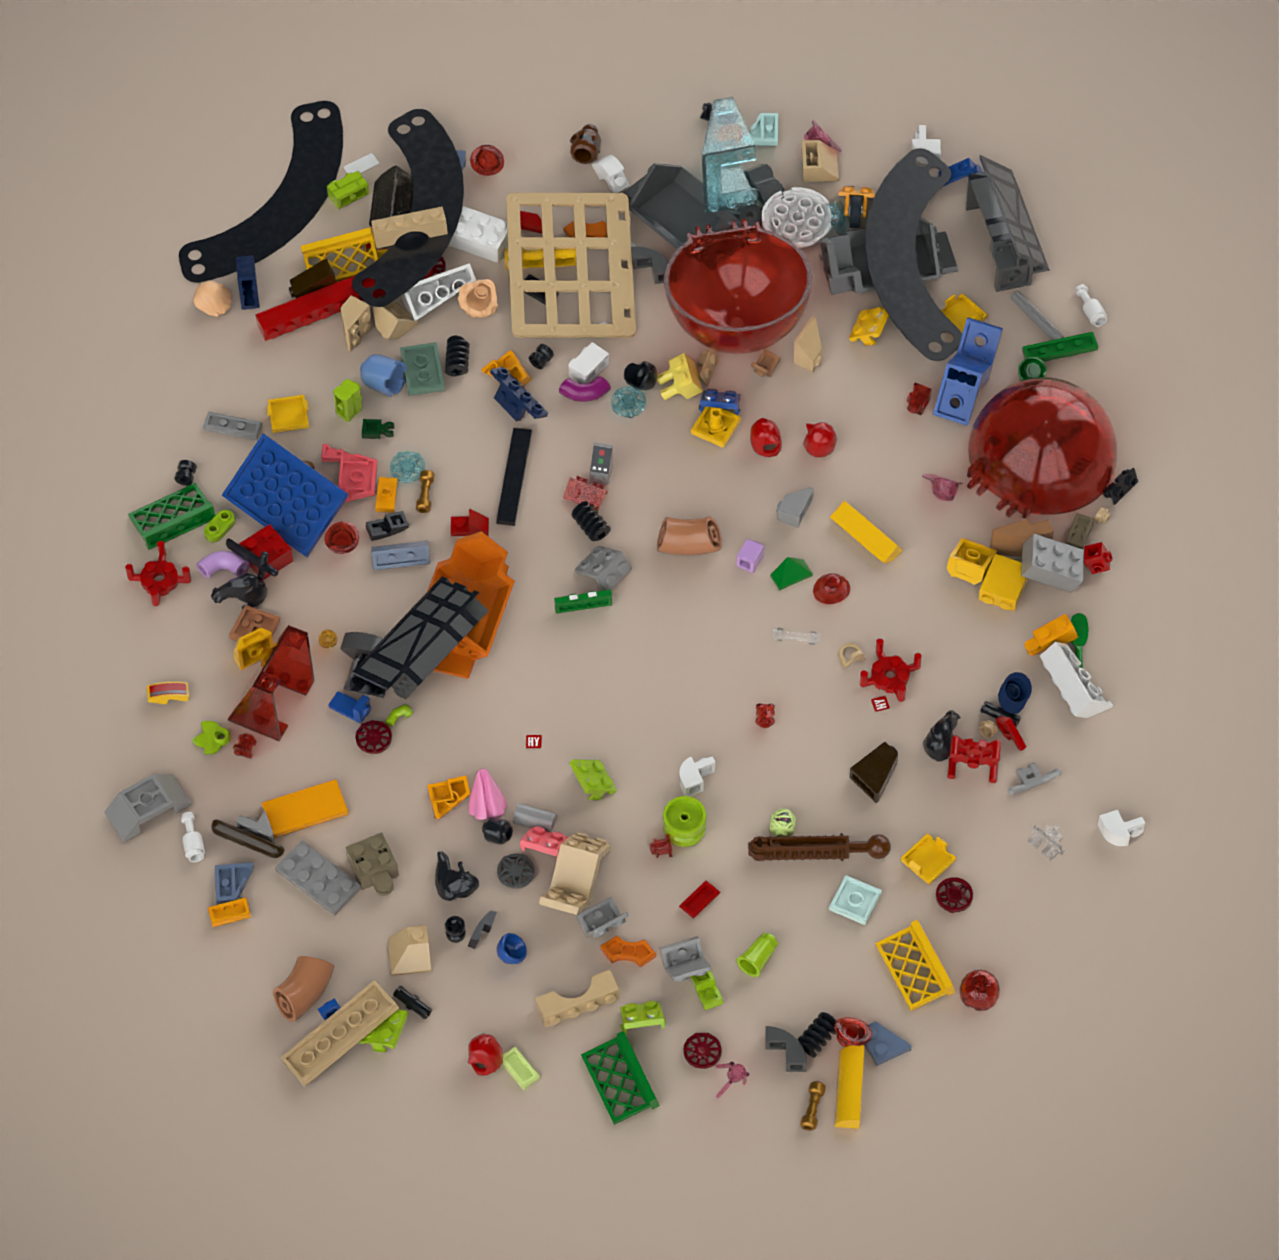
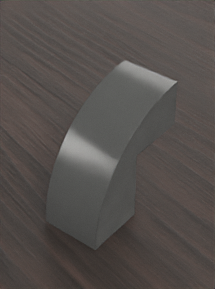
M631 247L633 269L651 267L654 284L673 282L672 267L662 254L646 247Z
M363 632L345 633L340 649L354 659V657H359L363 653L369 654L383 638Z
M766 1026L765 1050H786V1072H806L807 1058L800 1042L783 1029Z

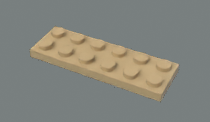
M374 980L280 1057V1059L305 1087L396 1012L399 1007Z

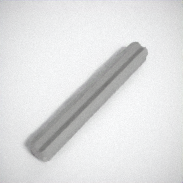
M1019 291L1012 294L1011 299L1052 340L1064 338V335Z

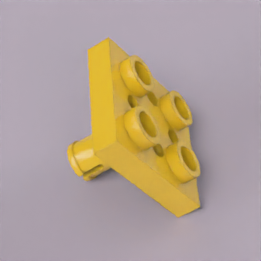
M705 407L693 425L691 434L724 448L741 422V417L722 408Z

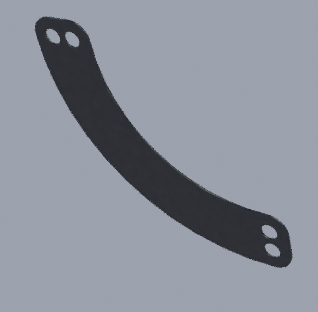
M318 101L300 105L293 110L291 114L293 152L282 183L273 196L258 211L240 224L212 237L187 243L180 249L179 261L183 276L188 281L200 283L237 272L236 257L254 255L255 263L267 258L285 246L315 217L328 197L327 186L330 182L336 180L341 164L343 126L340 110L335 103L331 101ZM328 109L331 114L327 118H320L318 111ZM310 112L313 114V119L308 122L302 121L300 118L301 114ZM193 250H198L201 252V257L198 260H191L188 254ZM196 264H201L205 267V270L201 274H194L192 267Z
M413 109L393 120L388 126V134L401 149L411 170L414 195L410 213L443 207L448 234L430 238L427 234L419 231L405 233L378 260L359 272L353 278L352 287L368 305L373 307H383L390 304L424 278L447 249L461 216L464 183L459 156L443 126L431 112L425 109ZM423 117L425 122L417 126L412 123V119ZM401 125L410 127V131L406 134L399 133L397 129ZM371 278L375 281V285L371 288H365L362 286V281ZM377 289H382L386 292V295L381 299H376L372 296V293Z
M918 148L911 150L892 168L876 192L867 220L865 249L873 286L882 306L893 323L922 355L933 361H942L958 350L962 332L937 307L923 283L917 265L916 234L924 209L936 192L950 180L951 171L932 152ZM916 158H926L928 165L919 166L916 163ZM938 168L941 171V176L937 178L932 177L929 174V169ZM948 332L953 335L954 340L950 343L944 342L941 339V334ZM937 342L942 346V350L940 352H933L929 349V344Z

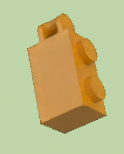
M1065 613L1032 631L1034 637L1027 640L1024 646L1027 654L1034 656L1041 651L1042 653L1045 652L1054 642L1068 644L1077 639L1078 636Z

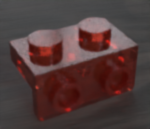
M577 476L576 479L570 477L563 499L577 504L588 501V505H593L594 510L599 511L603 497L608 493L607 490L603 489L604 485L596 482L593 485L586 483L587 479Z

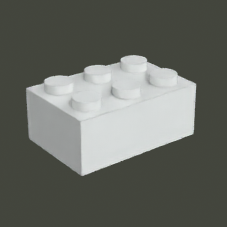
M463 206L457 229L449 246L498 263L504 254V249L508 247L507 221Z

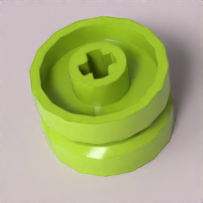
M680 796L670 800L664 807L663 831L668 841L676 846L689 847L702 840L706 832V811L699 800L694 797Z

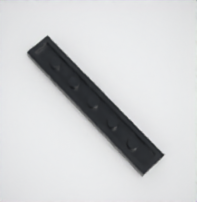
M513 428L496 524L515 526L532 430Z

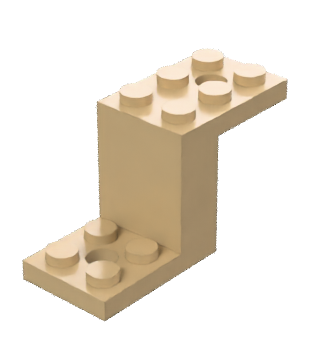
M580 832L573 834L562 842L550 889L540 897L539 904L575 915L583 911L591 903L601 859L610 852L612 844L606 843L607 840L602 838H588L587 834Z

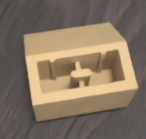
M802 140L803 182L839 181L837 150L820 140Z
M350 296L341 307L343 331L347 349L350 352L355 346L360 344L362 337L368 334L372 328L369 305L353 296Z

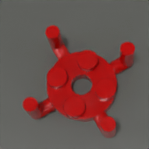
M163 541L157 543L158 561L147 562L141 574L134 573L132 564L125 566L128 580L141 581V586L151 595L154 606H158L161 596L169 594L168 592L172 589L174 590L178 583L191 582L189 567H183V576H180L175 565L172 562L166 561L167 554ZM157 576L164 577L162 581L154 580Z
M879 638L876 640L875 651L879 660L873 663L870 678H868L867 671H861L860 686L874 685L879 690H885L886 693H895L898 701L903 702L910 672L921 668L922 655L915 653L914 662L909 665L897 655L886 657L883 652L884 640ZM887 672H893L895 676L893 678H889L885 674Z
M954 735L951 739L947 778H955L956 763L963 762L972 769L978 768L979 765L987 764L990 766L989 782L996 783L1001 741L987 742L980 739L979 742H973V739L963 740Z

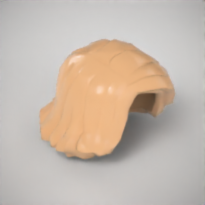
M489 279L476 280L460 287L457 298L460 308L465 310L467 315H471L472 318H487L496 312L498 304L496 287L493 281Z
M206 281L197 287L193 302L201 311L210 316L218 317L220 314H225L231 307L232 293L229 288H225L221 283Z

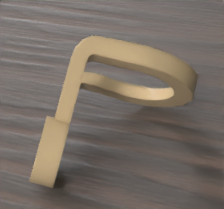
M854 643L844 644L839 650V658L843 667L850 666L856 660L863 661L866 659L860 647ZM848 647H852L857 651L851 654V659L847 662L843 656V651Z

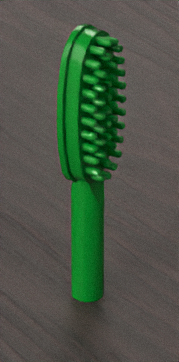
M1076 613L1072 616L1071 623L1076 630L1078 638L1071 642L1075 646V656L1081 662L1079 667L1083 668V646L1088 639L1089 627L1087 617L1082 613Z

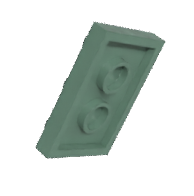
M437 342L400 347L402 362L407 367V372L404 371L409 396L445 391Z

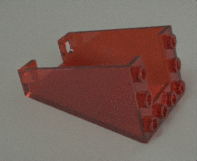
M290 625L287 626L261 661L227 719L229 722L276 741L281 740L288 728V724L278 721L274 691L280 685L306 696L315 682L308 632Z

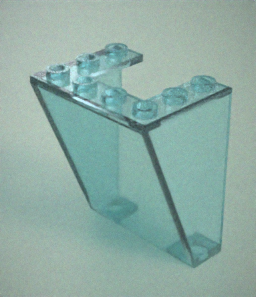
M733 97L714 100L702 149L705 214L757 204V188H751L740 165L742 162L756 160V145Z

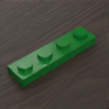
M1093 332L1022 347L1025 359L1037 357L1043 362L1098 350V344Z

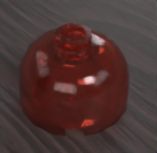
M973 970L967 973L961 981L959 989L960 998L965 1006L975 1008L976 1011L988 1010L996 1004L999 998V982L995 975L987 970Z

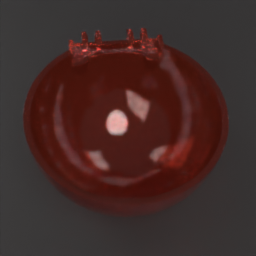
M742 219L741 228L737 227L734 220L731 221V229L712 232L710 224L706 225V233L704 234L701 233L699 226L695 227V235L687 234V242L670 258L664 273L666 298L679 325L698 343L712 350L727 354L758 352L782 340L794 329L808 305L812 286V271L804 253L787 238L772 231L761 229L759 222H755L753 226H748L746 219Z
M1036 377L1013 383L995 394L985 404L973 424L968 442V455L971 466L967 472V477L972 479L968 482L967 488L971 490L980 483L981 486L976 491L978 496L989 490L1002 499L997 504L996 509L1001 511L1004 507L1010 505V508L1005 513V516L1008 518L1016 511L1021 513L1022 517L1026 519L1031 513L1055 515L1081 509L1098 499L1113 479L1117 463V440L1112 422L1104 408L1091 394L1071 382L1058 378Z

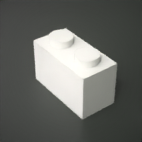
M592 342L588 347L582 349L576 359L573 358L568 365L569 376L581 384L592 382L610 364L609 353Z

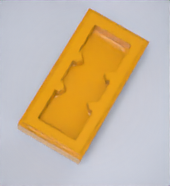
M379 477L375 506L376 512H395L398 478Z
M246 897L207 907L212 927L251 918Z

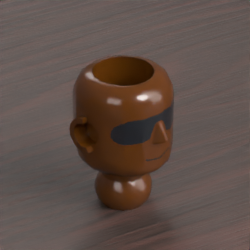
M587 124L570 139V143H572L570 147L571 156L576 162L581 164H589L595 161L600 153L601 138L598 134V129L593 124Z

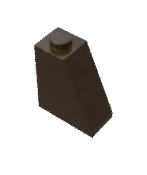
M326 258L290 279L291 287L288 288L292 298H299L335 284L337 280Z
M883 742L850 768V779L875 803L879 802L897 766V750Z

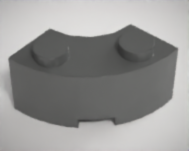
M760 164L743 171L751 191H756L758 194L757 200L761 204L765 205L766 201L779 191L784 195L783 185L775 179L773 171L768 164Z

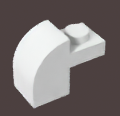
M919 125L918 132H915V139H912L911 150L918 148L926 149L940 159V139H926V125ZM916 158L918 162L928 164V160L926 158Z
M613 155L604 156L591 164L599 180L605 179L612 193H618L630 186L622 171L624 167Z
M713 756L701 758L695 763L692 757H689L682 763L679 772V782L684 796L690 797L704 791L702 777L715 772L716 762Z
M1115 810L1100 815L1098 827L1103 837L1109 843L1116 846L1129 845L1130 837H1138L1144 832L1145 821L1143 817L1123 822L1119 811Z

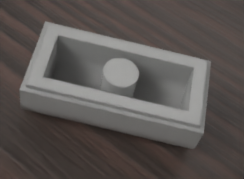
M518 803L513 823L529 828L539 826L546 831L552 832L557 814Z

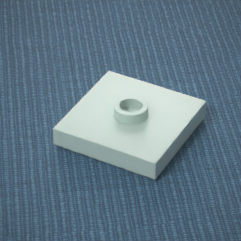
M845 875L829 906V910L866 925L882 894V890Z

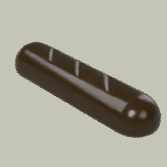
M217 819L211 823V829L217 836L271 858H279L284 854V847Z

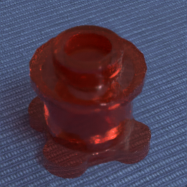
M756 704V724L762 728H769L775 723L773 715H775V705Z
M244 733L238 736V744L233 746V749H235L234 754L251 759L253 756L251 754L252 748L257 742L253 735Z
M665 834L664 839L656 840L653 838V843H650L651 854H655L656 858L664 854L672 857V845L669 834Z

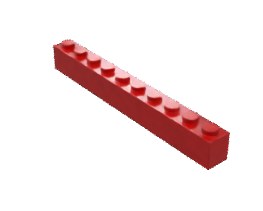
M433 268L421 280L434 276ZM355 276L255 314L257 325L265 341L274 339L287 332H292L300 327L308 326L318 320L326 319L336 313H341V307L350 296L365 302L352 287V281ZM371 278L362 281V286L365 288H371L375 285V281ZM377 289L372 293V296L377 299L385 295L386 292L382 289Z

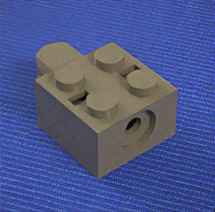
M382 832L345 847L347 860L362 890L374 886L376 892L382 896L388 895L393 891L394 884L392 878L399 875L398 865Z

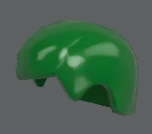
M1028 357L1018 366V375L1026 384H1038L1046 376V365L1037 357Z

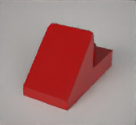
M469 509V516H451V536H469L481 531L489 536L488 517L472 509Z

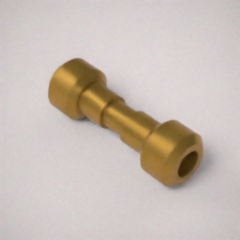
M431 470L420 472L419 481L422 483L420 499L416 501V510L420 513H427L431 510L429 490L435 478V474Z
M813 1081L809 1085L810 1103L806 1115L802 1116L800 1123L804 1130L813 1131L817 1127V1105L819 1104L820 1097L824 1096L826 1089L822 1082Z

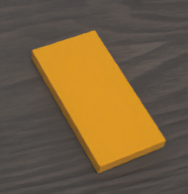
M336 779L261 803L263 811L265 810L274 838L349 815Z

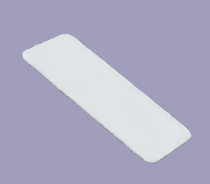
M371 153L344 166V169L347 173H354L356 171L362 173L378 165L379 161Z

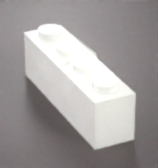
M469 263L421 280L401 297L407 311L415 322L457 294L461 286L476 281V278Z
M1054 642L1040 655L1044 668L1051 674L1053 683L1060 689L1062 698L1067 701L1070 711L1074 716L1089 718L1113 707L1110 700L1106 702L1101 696L1104 692L1100 687H1096L1091 683V675L1079 667L1081 662L1067 644Z

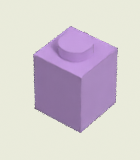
M747 539L737 554V566L754 573L764 557V546L757 541Z

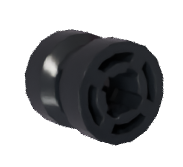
M540 344L536 348V352H533L528 359L535 368L543 369L546 361H550L554 353L547 345Z
M181 460L178 463V471L175 474L174 480L180 485L189 486L193 483V474L196 472L197 465L189 460Z
M459 916L448 918L445 922L447 939L454 943L461 942L466 935L464 920Z

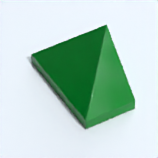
M787 557L770 574L779 591L813 576L804 559Z

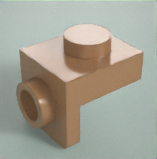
M764 349L757 362H752L751 366L755 368L754 372L761 377L764 375L771 377L781 358Z

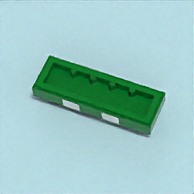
M611 589L554 598L555 612L558 614L611 606Z

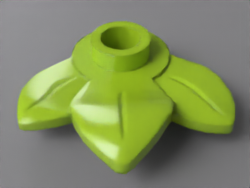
M202 721L203 733L194 737L192 742L197 747L204 748L205 755L217 753L221 746H225L230 742L231 734L226 728L220 727L217 722Z

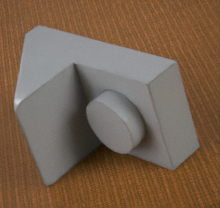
M265 810L258 822L251 817H243L241 815L236 821L237 828L275 843L273 831Z

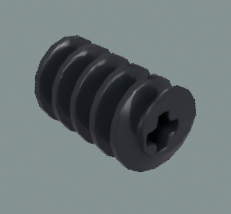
M454 335L447 339L445 373L449 376L465 375L468 372L470 344L461 336Z
M584 501L572 510V518L576 520V523L580 525V528L584 530V533L591 541H599L610 533L611 527L606 526L607 522L603 520L601 515H598L599 512L594 510L593 505H588V501Z
M825 1012L819 1013L818 1018L813 1020V1024H810L808 1029L803 1032V1035L798 1037V1041L809 1056L815 1058L817 1056L815 1051L821 1052L822 1050L820 1045H827L825 1039L829 1041L832 1039L829 1033L833 1035L837 1033L834 1027L840 1028V1025L833 1016Z

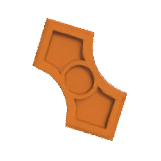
M603 220L597 223H585L586 237H607V225ZM574 221L563 228V231L569 237H575Z
M615 936L600 946V950L611 963L626 960L642 967L656 958V953L644 939L638 942H626Z

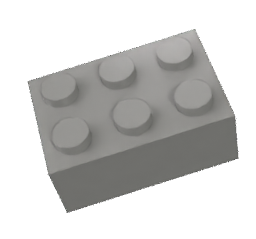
M1033 534L1023 543L1022 577L1069 592H1073L1083 582V549L1037 534Z

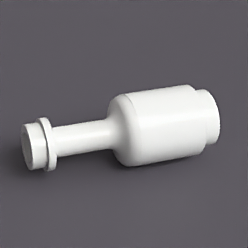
M1084 284L1078 285L1075 291L1077 296H1081L1085 302L1083 311L1088 320L1096 327L1104 325L1107 321V314L1097 299L1090 298L1087 293L1088 288Z
M185 812L181 818L187 831L182 837L185 855L190 862H199L204 859L205 854L202 835L194 830L193 822L195 821V816L193 813Z

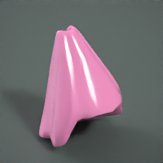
M480 769L477 771L470 795L469 814L475 816L478 820L502 816L507 808L506 800L486 769Z

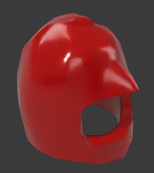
M764 418L758 419L750 430V443L754 452L758 455L769 458L778 455L782 448L781 433L775 422ZM768 444H777L772 450H765L764 448Z
M826 422L806 424L808 434H806L803 442L806 451L814 457H826L831 454L837 442V436L833 427Z
M486 1033L471 1039L468 1044V1064L472 1065L476 1074L486 1076L499 1069L503 1063V1049L493 1035ZM476 1063H482L486 1068H478Z

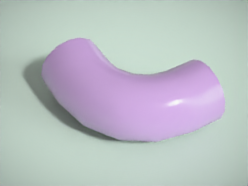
M222 550L204 557L196 566L204 577L209 578L215 572L222 569L229 570L236 576H240L247 572L250 563L234 552Z

